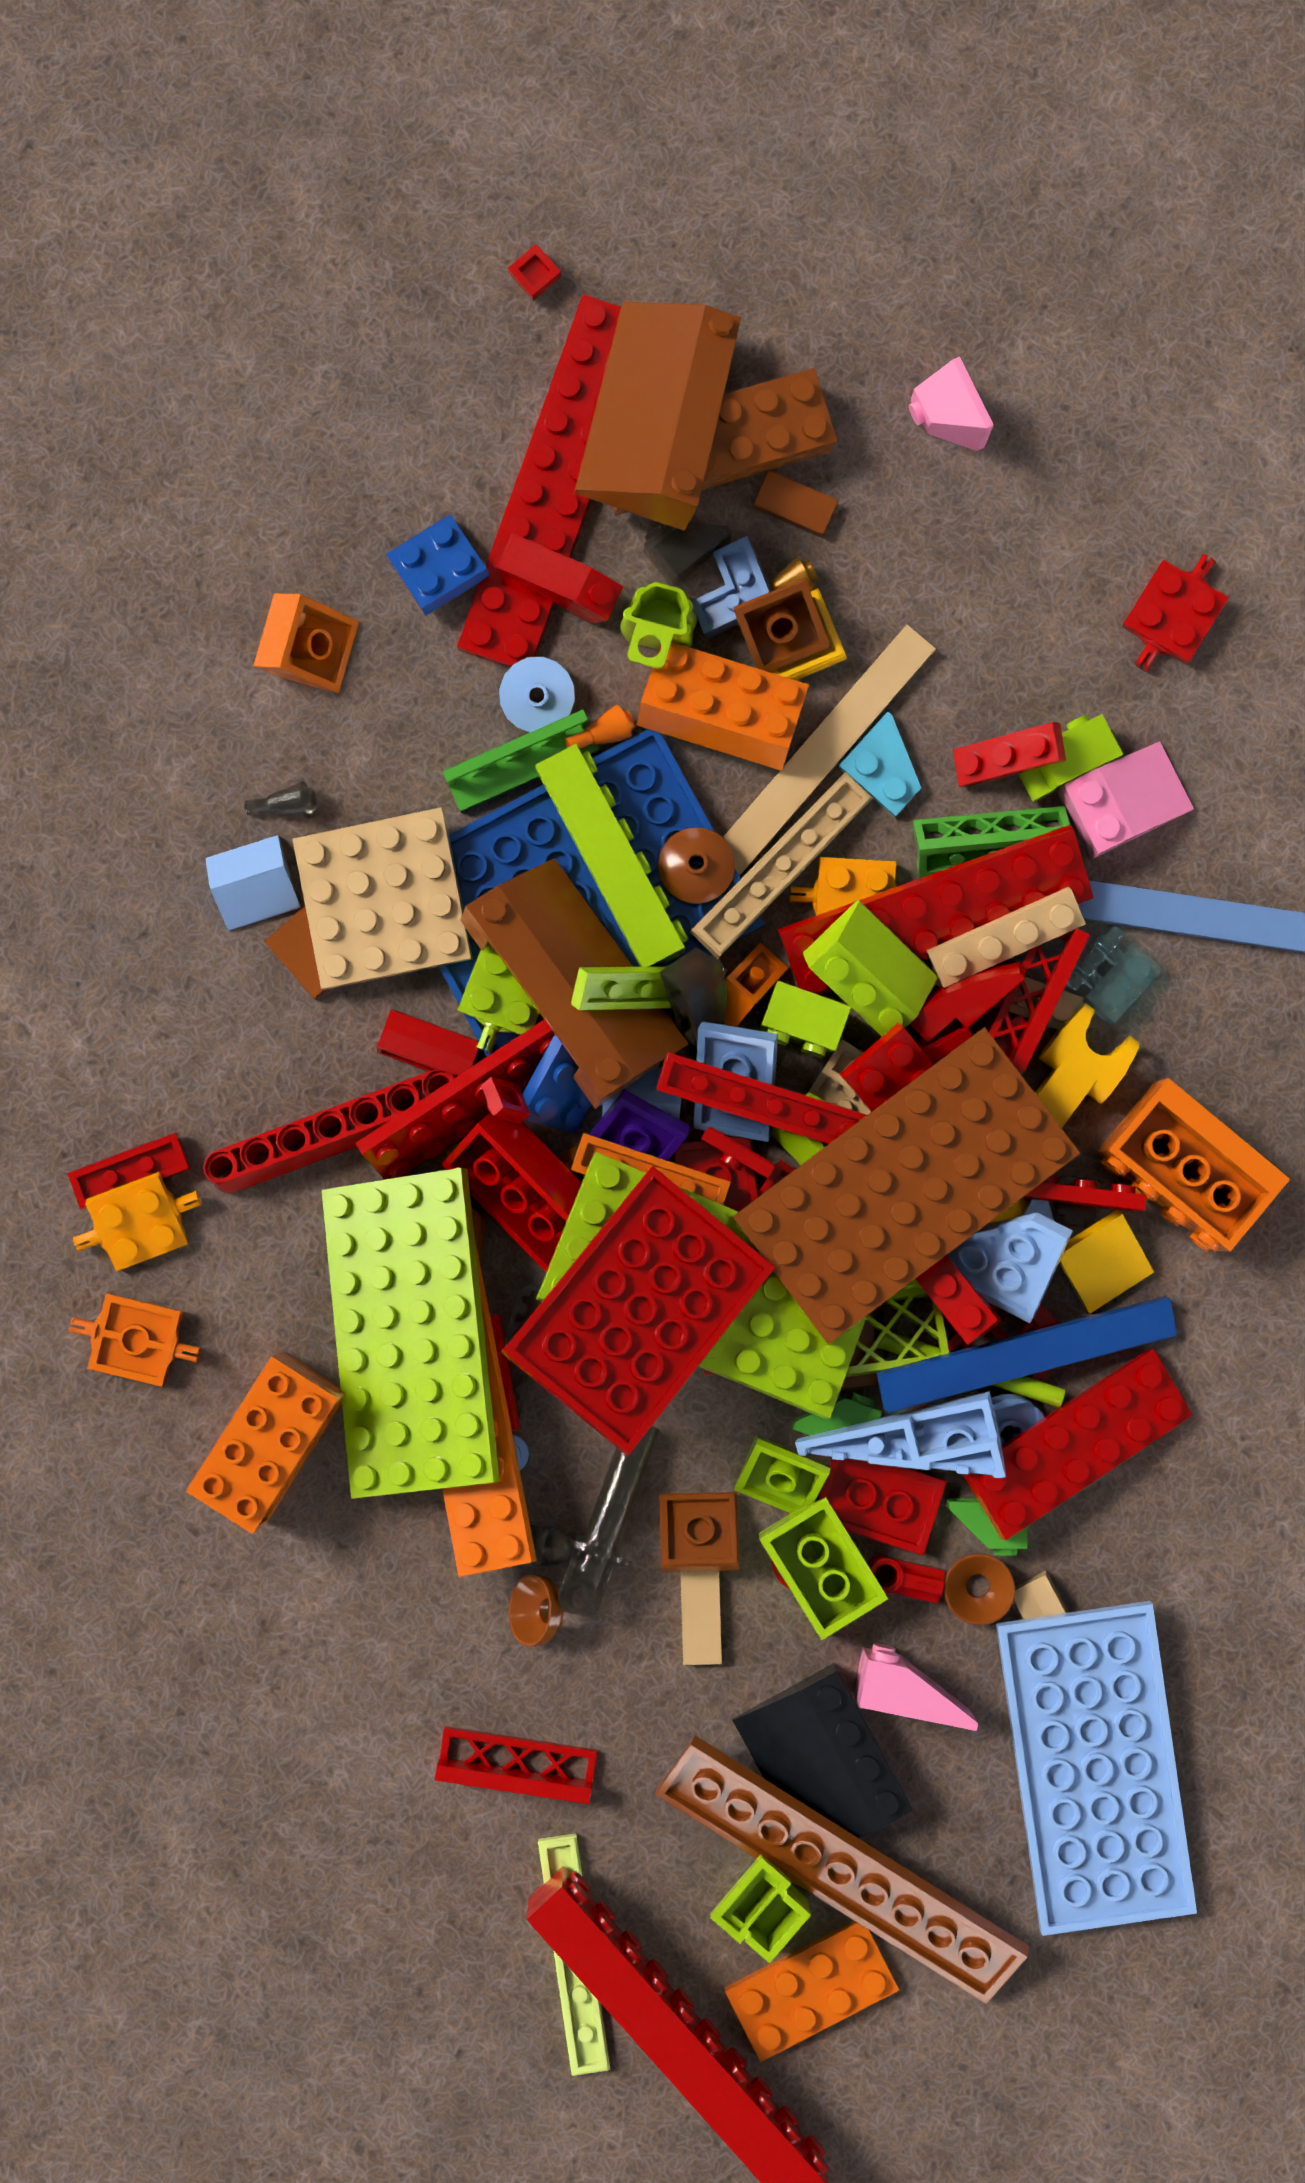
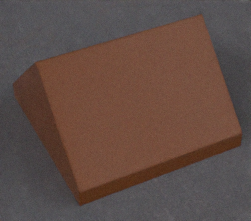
M805 578L733 607L755 667L771 672L830 648Z

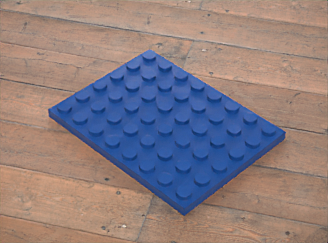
M646 729L592 758L598 769V772L594 773L593 776L599 787L606 784L616 803L615 806L611 807V810L617 821L624 818L634 837V839L628 842L635 854L642 852L652 870L651 873L646 875L652 887L655 888L660 885L670 904L669 907L665 908L670 921L673 922L678 919L687 935L688 940L683 942L685 953L661 966H692L713 954L690 931L741 879L735 870L732 882L727 890L717 899L703 904L682 902L673 897L663 886L658 872V860L660 852L668 839L677 832L688 828L698 827L714 830L661 733ZM544 785L449 835L463 909H465L466 905L496 886L555 858L633 967H640ZM693 857L689 861V866L694 870H699L704 865V861L700 857ZM761 915L735 942L765 927ZM469 932L473 960L438 966L458 1004L461 1002L481 950ZM540 1013L537 1018L536 1024L544 1020ZM465 1015L479 1041L485 1026L475 1018ZM499 1032L492 1053L519 1035L512 1032ZM489 1036L487 1037V1040L483 1047V1051L485 1052L486 1056L492 1054L485 1051L490 1038Z

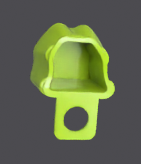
M653 582L646 587L639 588L635 592L628 608L623 612V619L620 624L622 635L627 641L631 642L627 654L631 662L660 669L665 665L671 642L692 647L697 615L694 605L684 589L660 582ZM661 644L659 654L654 657H645L638 649V645L659 650Z

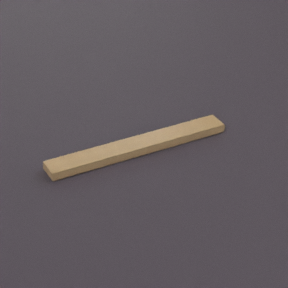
M906 625L786 763L783 770H780L723 836L733 852L735 870L739 877L935 652L936 648L909 625Z

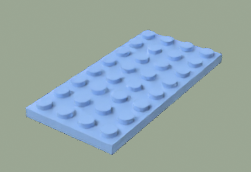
M1150 1601L996 1623L1039 1928L1042 1936L1196 1914L1197 1909L1153 1604Z

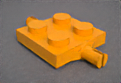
M819 857L818 878L813 888L791 886L790 893L805 894V896L790 895V902L812 903L815 915L817 916L856 902L858 899L861 900L897 887L895 883L896 861Z
M157 1172L88 1198L85 1205L93 1220L94 1230L74 1236L73 1242L75 1246L77 1245L76 1249L78 1252L100 1244L107 1251L117 1272L188 1245L189 1239L182 1225L181 1213L202 1206V1201L197 1190L175 1199L174 1195L167 1190L160 1173Z

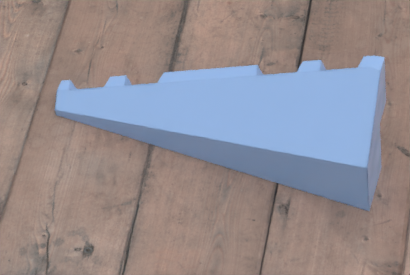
M990 1391L798 1438L795 1442L798 1455L800 1456L811 1454L828 1456L835 1460L855 1459L868 1461L870 1464L923 1470L934 1468L956 1471L958 1474L968 1475L969 1473L993 1475L994 1478L1006 1477L999 1427Z

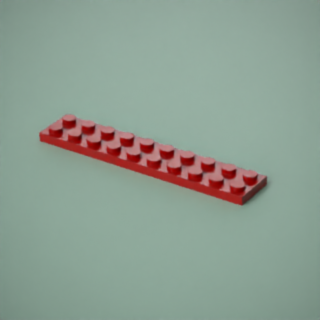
M585 294L581 297L486 563L490 576L478 585L458 641L457 649L509 668L527 657L536 656L554 602L497 570L496 566L511 534L519 535L571 558L591 499L575 494L574 491L621 309L620 306Z

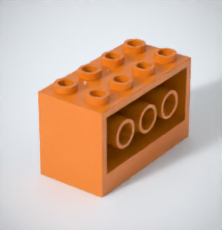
M1169 1078L1154 1082L1096 1151L1103 1158L1100 1161V1165L1115 1177L1121 1175L1131 1181V1186L1136 1187L1135 1194L1147 1195L1146 1202L1151 1200L1161 1206L1162 1209L1159 1211V1214L1175 1227H1178L1180 1224L1191 1231L1192 1234L1189 1236V1239L1206 1252L1209 1249L1213 1252H1231L1290 1180L1289 1177ZM1153 1140L1160 1142V1153L1153 1151ZM1184 1165H1188L1190 1168L1189 1178H1185L1183 1175ZM1215 1190H1218L1220 1194L1218 1203H1215L1213 1199Z
M287 1352L271 1356L185 1492L246 1531L254 1534L267 1524L342 1406L345 1394L341 1392L340 1386Z

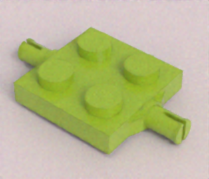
M490 946L484 951L480 950L457 1012L473 1017L485 1026L476 1048L483 1050L489 1036L485 1051L492 1053L499 1032H512L521 1035L535 1026L540 1012L494 948Z

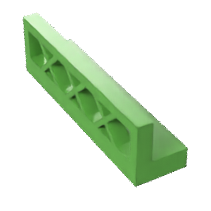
M580 710L442 771L460 812L463 813L540 779L535 765L567 749L565 738L582 732L589 726L584 710ZM592 744L579 749L581 754L588 751L591 756L600 752L598 745Z
M1065 806L913 820L919 879L1070 825ZM1058 820L1059 822L1058 827L1046 828L1040 825L1044 821ZM1012 824L1020 827L1016 831H1007L1001 828L1004 825ZM969 828H977L982 832L969 835L963 831ZM938 831L944 834L941 838L925 839L924 833Z

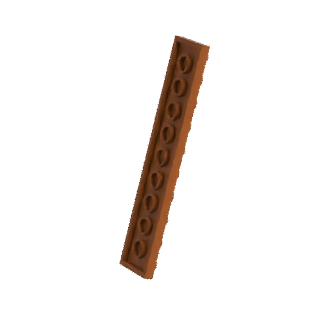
M694 1735L657 1787L655 1795L754 1858L757 1859L762 1854L790 1878L792 1882L986 2004L1028 1957L1029 1945L696 1735Z

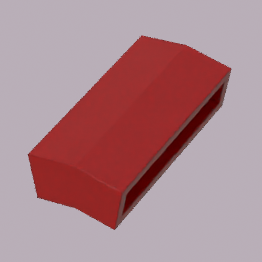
M395 1009L390 1010L376 1046L377 1053L427 1072L434 1069H445L452 1073L454 1078L474 1066L480 1049L476 1048L478 1040Z

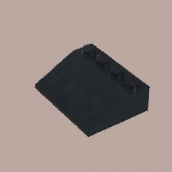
M834 1663L732 1719L765 1780L857 1838L879 1830L913 1811L908 1798Z

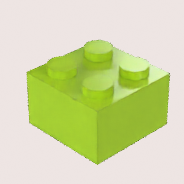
M777 980L759 1031L778 1034V1045L786 1047L790 1041L802 1045L801 1053L823 1059L825 1054L831 1056L836 1051L851 1006Z

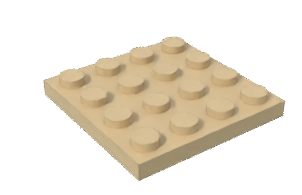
M442 807L292 839L321 989L327 990L473 960L468 931L460 921L464 909L445 812Z

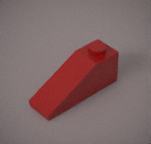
M511 534L496 566L497 570L590 624L608 621L624 586L594 568L516 534Z

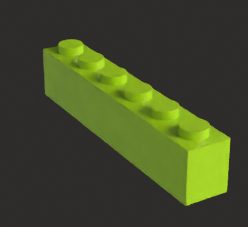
M574 744L536 764L535 767L542 783L640 967L661 966L684 954L685 947L683 942L688 940L687 935L678 919L673 922L670 921L665 911V908L669 907L670 904L660 885L653 888L646 876L652 870L643 853L635 854L628 841L634 839L625 819L622 818L617 821L611 807L615 806L616 803L607 785L599 787L593 774L598 772V769L590 753L586 751L581 754L577 744Z

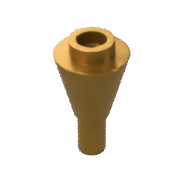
M798 556L770 581L769 588L771 591H774L805 578L810 591L815 589L813 583L818 581L819 578L811 561L808 559L802 562Z

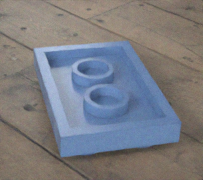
M702 1022L698 1028L697 1061L775 1086L778 1034ZM695 1102L694 1129L706 1131L711 1126L726 1135L766 1142L769 1141L772 1135V1126Z

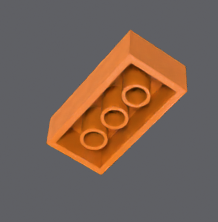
M671 642L665 665L660 669L652 668L640 702L636 726L782 771L809 684ZM660 644V647H659V650H658L657 655L659 654V652H660V650H661V644Z

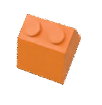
M274 593L253 666L282 679L339 693L360 621L302 594Z

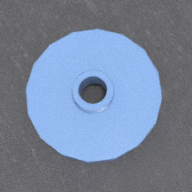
M543 656L527 657L513 664L505 673L499 688L500 705L506 718L517 728L527 732H533L569 716L575 702L574 683L568 671L558 662ZM538 687L543 690L544 699L541 702L531 700L530 691L533 688Z

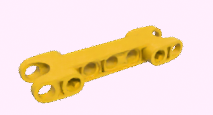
M1087 1003L1079 1007L1057 1029L1038 1057L1039 1060L1052 1068V1070L1035 1094L1061 1128L1086 1095L1099 1104H1102L1110 1096L1125 1076L1140 1046L1139 1041L1132 1036H1128L1121 1045L1107 1055H1099L1093 1052L1087 1044L1086 1031L1095 1009ZM1021 1198L989 1223L1022 1216L1030 1200Z

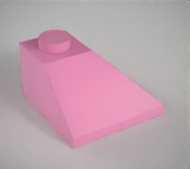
M959 356L914 388L909 411L916 425L922 424L927 434L979 451L985 447L994 424Z

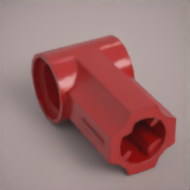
M878 1554L868 1560L867 1564L873 1574L880 1565L889 1564L893 1567L892 1579L886 1583H879L886 1594L893 1593L938 1604L944 1586V1569L895 1559L886 1554Z

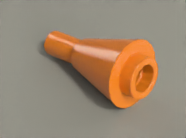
M616 704L587 726L586 730L565 738V745L568 748L577 744L578 748L581 749L591 744L599 745L626 741L632 738V731L635 730L633 717L627 709L622 710Z

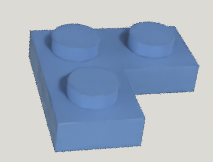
M748 536L713 552L725 585L692 601L703 633L708 639L739 625L733 607L771 592Z

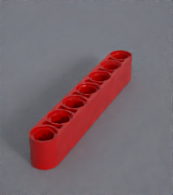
M434 1069L216 1150L205 1159L203 1165L204 1174L218 1190L229 1194L357 1147V1141L402 1113L403 1111L398 1110L401 1101L411 1098L414 1099V1105L434 1092L438 1087L454 1079L452 1073L445 1069ZM378 1112L374 1122L362 1124L363 1117L366 1114ZM334 1125L342 1126L337 1136L332 1138L326 1137L329 1128ZM305 1139V1144L301 1149L290 1151L291 1144L295 1140ZM269 1152L268 1159L264 1163L254 1165L258 1154ZM227 1165H232L231 1173L227 1177L219 1179V1171Z

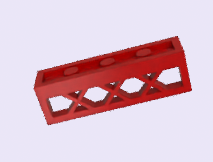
M1078 928L1074 929L1071 933L1068 932L1057 937L1065 941L1060 954L1045 959L1041 945L1027 950L1021 963L1025 967V974L1029 970L1041 967L1046 984L1043 989L1029 993L1025 980L1019 983L1005 996L988 1031L993 1039L1009 1034L1014 1048L1009 1060L1021 1075L1025 1072L1090 936V934ZM1036 953L1039 962L1031 964ZM1056 962L1050 973L1048 964ZM1020 987L1023 995L1014 998ZM1039 996L1034 1007L1031 998ZM1025 1000L1030 1017L1027 1023L1013 1027L1008 1015L1009 1007L1012 1004ZM1004 1020L1006 1030L998 1032ZM1023 1030L1019 1040H1017L1015 1032Z
M445 1726L434 1781L590 1804L597 1749ZM451 1737L467 1739L475 1753L464 1761L448 1758ZM475 1741L486 1742L487 1744L480 1748ZM495 1744L505 1745L514 1758L503 1766H495L491 1764L484 1752ZM514 1747L525 1748V1750L518 1754ZM533 1750L543 1751L552 1764L541 1772L530 1771L522 1758ZM552 1753L564 1755L556 1760ZM571 1756L588 1758L585 1779L569 1777L560 1764ZM477 1757H480L484 1764L472 1761ZM515 1763H518L522 1770L510 1767L513 1766ZM556 1768L560 1775L548 1773H550L552 1770Z

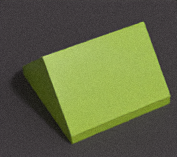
M756 1434L734 1490L791 1513L815 1502L831 1468L826 1462L809 1455L800 1456L796 1450Z

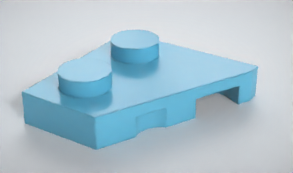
M889 712L880 719L838 767L843 773L847 772L894 818L921 789L894 718Z

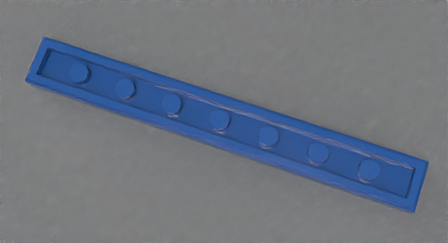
M1163 1296L877 1372L884 1410L887 1412L900 1410L1176 1336L1177 1332L1171 1299Z

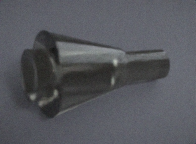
M302 781L273 793L267 798L245 800L244 808L247 815L270 813L273 815L310 819L312 811H315L317 808V799L314 789L308 788L306 782Z

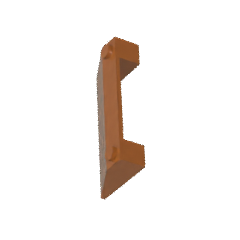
M623 301L574 491L575 494L685 531L699 504L741 317L705 304Z
M555 858L496 886L465 906L460 921L482 951L490 946L494 948L578 1065L579 1068L574 1074L573 1079L595 1109L664 1063L667 1052L677 1054L689 1045L663 1008L578 1010L571 1005L579 967L633 966Z

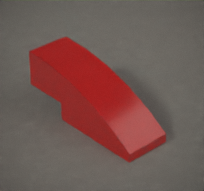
M1020 962L997 965L945 988L941 986L929 993L918 1016L910 1025L927 1043L956 1018L966 1028L970 1027L1025 979V967Z

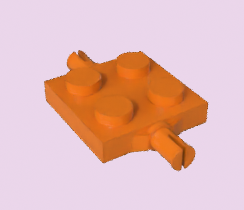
M106 1293L102 1311L95 1322L73 1316L70 1324L85 1328L69 1326V1333L91 1337L92 1351L87 1369L160 1387L165 1386L170 1365L175 1358L197 1363L200 1356L186 1352L201 1353V1347L179 1343L178 1331L183 1315L182 1310L111 1293Z

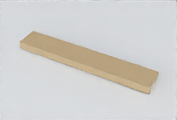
M845 772L702 918L690 933L718 959L866 807L873 797Z

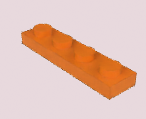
M585 1133L582 1134L570 1170L585 1175L593 1154L598 1152L645 1173L650 1167L654 1166L678 1187L721 1205H724L731 1183Z

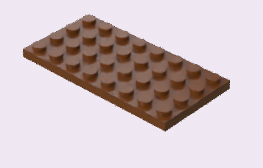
M984 1027L732 1218L758 1253L775 1266L774 1274L825 1342L830 1344L1078 1156L1080 1152Z

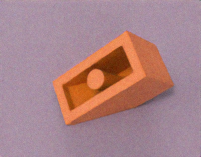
M759 943L724 980L704 1006L727 1026L737 1027L789 967L764 945Z

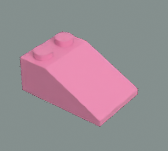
M1160 741L1064 784L1057 792L1091 860L1194 810Z
M873 1643L872 1649L862 1647L854 1695L860 1708L977 1731L978 1722L970 1709L903 1656L895 1653L896 1648L878 1643Z

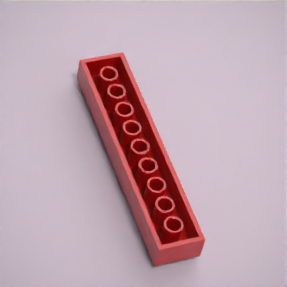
M562 1866L551 1876V1879L529 1896L526 1920L760 2183H829L827 2175L829 2167L823 2157L826 2152L817 2139L812 2135H809L807 2138L797 2128L799 2121L792 2111L785 2105L780 2108L772 2100L773 2092L760 2076L754 2079L745 2069L747 2063L734 2047L727 2049L718 2039L721 2034L716 2026L707 2017L701 2020L692 2010L695 2006L690 1997L681 1988H678L676 1991L666 1981L668 1974L660 1963L655 1959H652L650 1962L639 1951L642 1949L639 1940L631 1931L627 1929L623 1932L615 1924L616 1916L604 1901L600 1900L597 1903L587 1892L590 1889L589 1885L577 1871L570 1873L565 1866Z

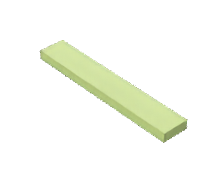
M576 1833L538 1839L544 1884L562 1866H565L570 1873L577 1871L583 1877ZM554 1951L571 2074L576 2076L610 2070V2061L601 2003Z

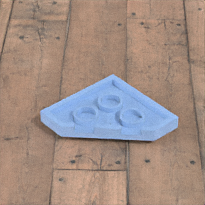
M1032 1213L988 1223L947 1255L989 1303L1031 1323L1073 1230L1039 1213Z

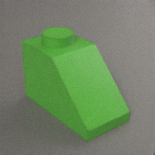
M854 1392L851 1399L845 1396L837 1398L830 1419H824L807 1412L793 1419L791 1427L793 1430L804 1434L814 1435L879 1419L882 1411L873 1407L876 1400Z
M945 1498V1506L988 1549H994V1555L1015 1556L1017 1555V1549H1028V1526L1008 1540H1001L977 1498Z

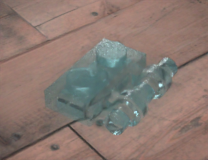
M1113 926L1106 935L1101 934L1094 941V948L1084 959H1078L1067 982V986L1075 991L1083 983L1091 989L1082 1001L1094 1008L1095 1013L1109 1026L1117 1022L1162 970L1158 964L1135 944L1131 945L1123 953L1117 944L1124 938L1125 934L1117 926ZM1106 959L1113 966L1102 978L1097 973L1096 968Z

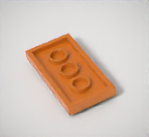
M852 1921L724 1987L725 1993L760 2063L899 1991V1987L870 1930L856 1921Z

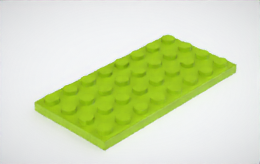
M598 1152L593 1154L536 1297L537 1300L543 1301L645 1175V1172ZM679 1187L757 1251L732 1218L738 1211ZM772 1271L698 1367L821 1418L830 1419L867 1316L830 1344H827Z
M455 1168L323 1189L322 1201L340 1389L345 1394L342 1400L351 1499L500 1482L468 1170L466 1168Z

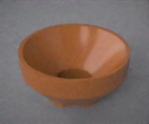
M972 1553L959 1558L951 1565L946 1573L943 1591L946 1603L956 1617L972 1625H986L1001 1619L1008 1612L1015 1597V1584L1009 1569L1002 1561L986 1553ZM975 1574H981L989 1581L988 1591L980 1597L972 1596L966 1589L967 1580Z
M536 1574L525 1575L518 1580L511 1593L508 1609L509 1624L515 1639L524 1646L536 1647L547 1644L565 1621L564 1598L550 1578ZM548 1605H549V1618H548V1613H547Z

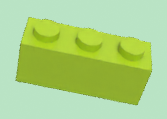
M859 899L803 952L808 967L881 1036L886 1034L897 1023L906 1028L918 1016L938 978Z
M826 1497L791 1512L759 1532V1540L821 1640L888 1600L886 1593Z

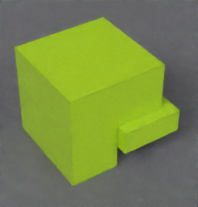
M760 1854L710 1913V1918L739 1944L745 1939L746 1943L769 1964L811 1916L808 1898L792 1885L790 1878L762 1854Z

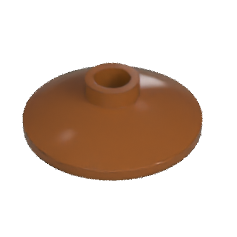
M695 827L677 832L665 843L658 860V872L665 889L676 899L690 904H703L717 899L731 884L735 871L734 855L729 844L719 834L706 828ZM693 857H700L704 861V865L701 869L694 870L689 866V861Z

